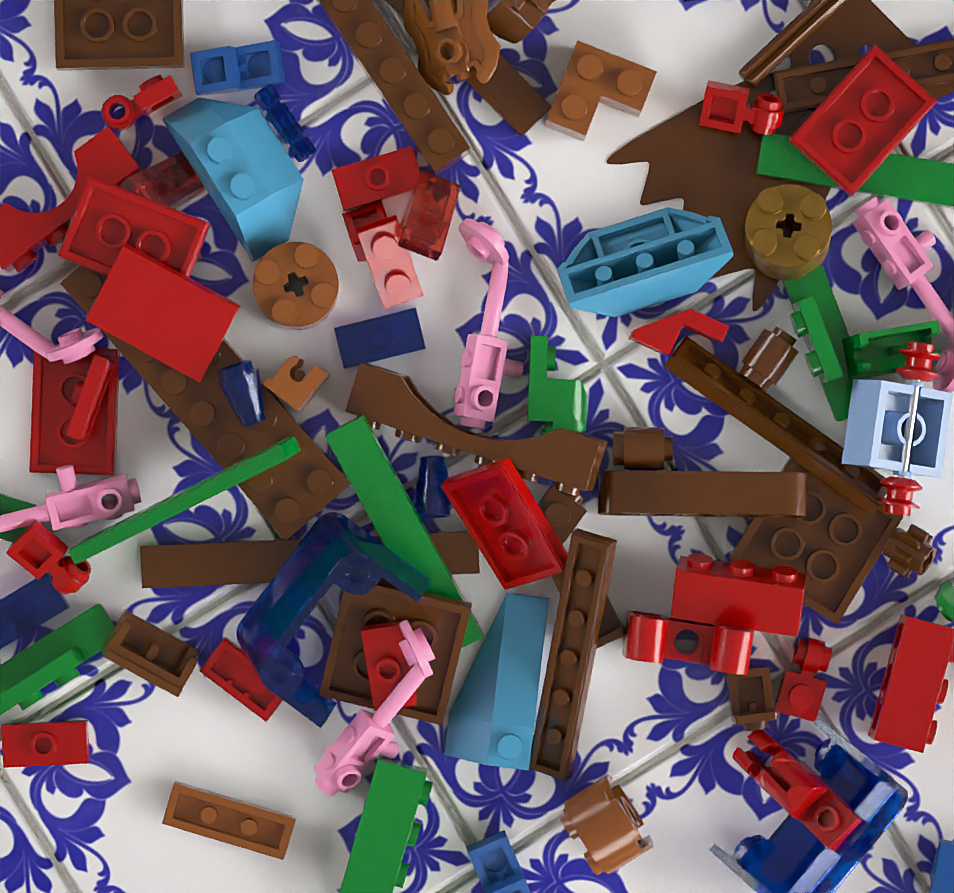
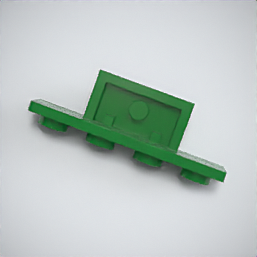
M821 263L806 276L798 280L783 281L794 311L790 314L792 326L798 338L804 337L809 350L808 353H805L808 368L813 377H819L834 419L842 421L848 419L853 380L850 381L842 339L850 336Z
M95 604L0 665V715L17 704L22 711L44 698L40 691L42 688L53 681L58 688L80 675L76 668L78 665L102 651L101 648L115 625L101 604Z

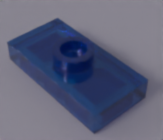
M416 308L334 328L344 369L359 366L360 363H372L426 349Z
M46 572L39 580L35 578L0 600V650L70 608L63 594L59 593L52 586L50 581L51 574L49 572Z

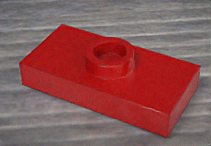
M413 146L331 170L343 211L425 188Z
M94 354L85 382L79 380L73 391L70 404L76 406L66 436L77 440L89 439L115 366L113 360Z
M402 621L362 626L360 630L374 711L379 709L412 668V666H409L399 646V642L405 640L399 623ZM416 690L401 708L417 706Z
M226 636L199 670L265 722L268 721L293 688Z
M88 720L1 725L3 768L88 764L90 762Z

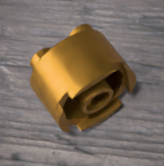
M787 184L764 189L752 203L746 218L745 247L749 257L766 276L783 281L798 280L813 271L824 261L828 253L832 232V219L824 198L805 187ZM784 228L793 229L791 238L783 237Z

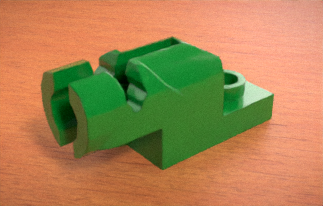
M530 336L527 421L544 422V428H540V436L560 428H569L578 432L586 431L588 395L581 380L546 379L547 371H555L556 346H548V336Z

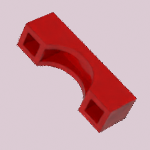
M109 126L74 151L77 163L76 182L70 195L60 205L40 213L24 212L7 203L0 206L1 269L10 272L15 268L17 272H21L38 259L35 253L49 243L51 247H54L64 240L88 175L129 191L140 182L137 176L144 172Z

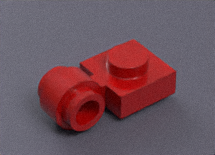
M161 75L154 76L139 86L141 92L134 95L132 100L123 95L109 97L101 108L104 122L114 130L124 131L132 127L139 117L143 115L148 116L182 97L183 95L171 76L164 79ZM118 107H125V115L120 119H114V110Z
M708 80L699 125L740 134L744 120L752 124L751 129L754 132L772 135L776 133L777 128L782 126L785 108L781 105L782 99L776 95L758 94L756 100L752 103H747L750 92L749 88Z
M37 520L9 546L6 552L8 556L38 580L48 571L51 574L50 581L52 586L64 595L76 593L90 578L91 566L88 561L84 560L75 565L71 556L62 558L69 546Z
M810 637L806 641L798 639L792 663L799 665L800 671L798 673L787 669L784 670L774 709L777 712L816 723L827 681L813 676L818 671H827L832 656V648L825 646L824 641Z

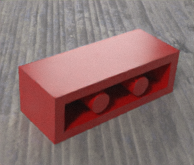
M698 553L690 554L688 557L680 556L675 572L670 618L798 637L807 574L798 573L796 569L788 566H776L773 569L755 567L754 563L747 560H733L730 563L714 561L712 557Z
M900 614L868 736L873 740L920 753L924 752L926 744L931 745L933 743L937 730V720H933L937 703L942 704L945 700L949 681L944 679L948 662L954 663L953 628Z

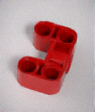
M627 612L625 627L627 634L624 635L622 654L625 658L650 663H663V659L706 664L709 669L714 671L748 675L754 635L753 630L674 619L654 613ZM686 629L694 631L697 640L695 646L688 651L677 650L674 643L676 635Z

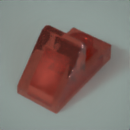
M183 152L128 177L120 185L124 189L174 209L205 189Z
M422 170L399 224L402 232L397 246L437 261L443 252L461 185Z

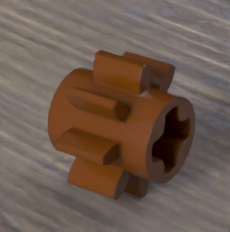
M914 524L910 525L908 531L900 527L896 528L888 538L883 549V554L890 558L887 567L906 579L910 577L912 571L920 576L923 575L932 564L937 549L929 544L933 536Z

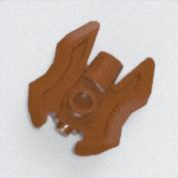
M404 0V27L414 40L419 55L418 71L432 89L444 95H450L454 89V83L450 82V77L456 76L458 81L471 78L470 72L474 71L475 68L477 70L475 76L479 82L487 83L497 68L501 45L490 31L487 20L488 0H430V9L425 0Z

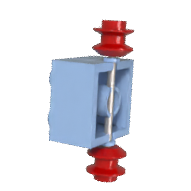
M908 342V349H899L898 352L906 357L905 366L897 368L896 372L903 379L911 380L906 381V384L884 380L853 379L841 464L893 472V475H898V477L889 476L879 483L887 488L886 498L877 500V503L885 504L884 513L910 516L911 508L920 509V506L912 502L913 493L923 490V487L916 480L908 479L907 477L914 475L941 478L953 393L924 388V383H920L930 382L939 377V374L931 370L932 361L942 357L940 354L933 353L934 345Z

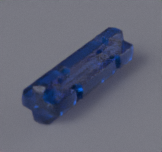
M270 84L260 89L254 95V99L262 111L268 112L267 118L284 143L290 144L289 150L298 162H303L310 158L316 152V148L308 136L304 137V130L287 105L280 102L282 98L274 86Z

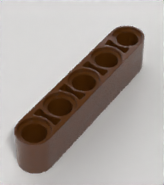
M631 470L598 472L599 515L806 517V473Z

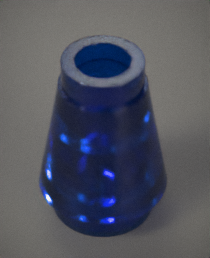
M251 360L241 361L220 369L218 372L221 380L218 381V384L237 418L240 420L241 426L246 427L264 421L266 416L264 413L259 369H254Z
M444 456L420 457L413 505L417 508L420 518L436 519L451 516V507L453 505L440 486L449 478Z

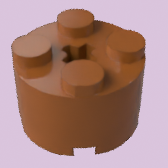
M287 242L272 248L261 258L255 268L253 291L261 311L269 320L287 329L305 330L320 324L332 312L338 299L339 281L333 262L322 250L310 243ZM297 276L299 281L305 279L308 281V284L303 286L304 294L302 296L296 297L293 291L285 292L284 288L290 285V277Z
M609 774L564 802L565 808L563 809L565 815L561 817L562 824L571 838L575 840L580 837L588 851L584 853V857L597 876L602 872L610 875L653 848L650 835L642 839L638 828L643 826L644 823L619 784L611 789L613 778Z

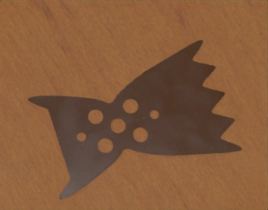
M848 0L792 52L789 69L811 65L809 55L811 50L817 45H827L832 48L835 53V60L859 56V48L863 45H870L872 47L875 44L883 52L916 45L871 0ZM771 73L755 87H750L744 81L735 85L750 89L747 103H752L756 100L758 94H768L774 91ZM954 83L924 89L933 98L938 100L954 92ZM702 100L615 152L609 157L607 164L649 163V171L640 200L641 205L682 198L684 200V211L694 212L707 218L709 216L719 217L734 256L712 277L717 278L746 269H754L755 281L752 307L753 311H757L767 300L779 280L766 276L761 272L746 251V218L752 203L764 189L779 185L791 184L805 187L822 196L825 201L831 188L755 175L762 134L754 132L751 129L752 124L744 120L740 134L700 126L699 122L704 101ZM805 110L784 114L782 126L776 129L775 134L792 136L813 112ZM784 228L783 237L791 238L793 229Z

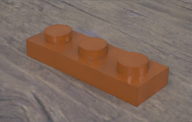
M175 781L162 824L284 860L297 817Z

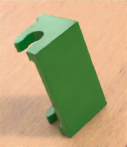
M938 320L864 332L842 339L850 381L897 373L896 369L905 366L906 357L898 352L899 349H908V342L932 345V337L937 336L940 332ZM937 349L933 353L942 355V350Z

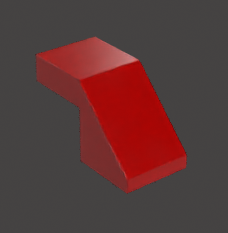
M688 309L634 329L628 339L664 356H668L682 327L719 344L723 342L730 326L693 309Z

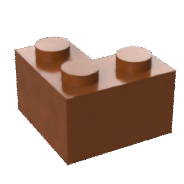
M577 40L546 119L545 126L584 141L599 102L639 117L657 71Z

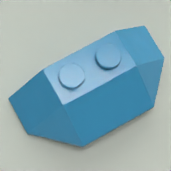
M198 97L162 119L252 262L264 256L272 248L289 240L304 179L259 108Z
M667 207L588 232L571 252L566 262H563L558 267L557 272L570 308L619 317L697 292L734 255L719 217L709 216L707 218L694 212Z

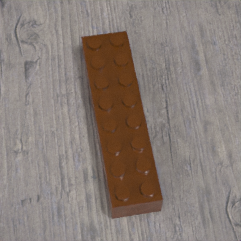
M80 265L60 284L88 315L107 275ZM100 329L223 469L289 436L296 439L301 449L299 452L286 461L237 484L285 540L290 539L351 485L347 476L274 393L263 385L264 382L225 338L206 374L199 383Z

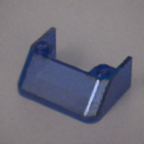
M337 512L326 513L317 519L240 621L236 631L239 645L264 685L319 728L327 721L337 703L330 698L319 696L320 690L304 679L302 661L297 655L286 648V645L333 583L347 593L363 595L370 592L383 577L418 603L431 582L430 579L348 517Z
M819 717L813 724L830 738L823 741L816 749L814 767L821 774L820 778L862 821L835 851L829 850L800 820L794 819L790 815L784 819L769 839L762 835L744 838L735 848L733 856L714 843L710 851L757 893H834L894 821L907 802L908 791Z

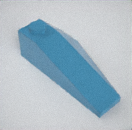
M514 593L506 594L449 712L444 755L488 766L529 771L549 598Z

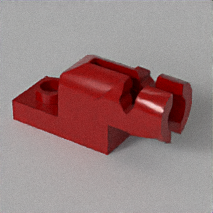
M764 729L754 730L747 737L761 751L772 755L773 758L769 762L772 766L768 767L752 751L744 752L740 747L736 748L732 758L792 818L800 820L829 850L835 851L860 824L862 819L804 761L796 759L779 741L772 738Z

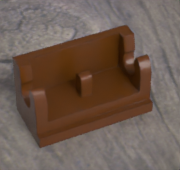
M124 609L101 648L106 659L176 697H179L184 685L199 660L196 658L199 652L197 648Z

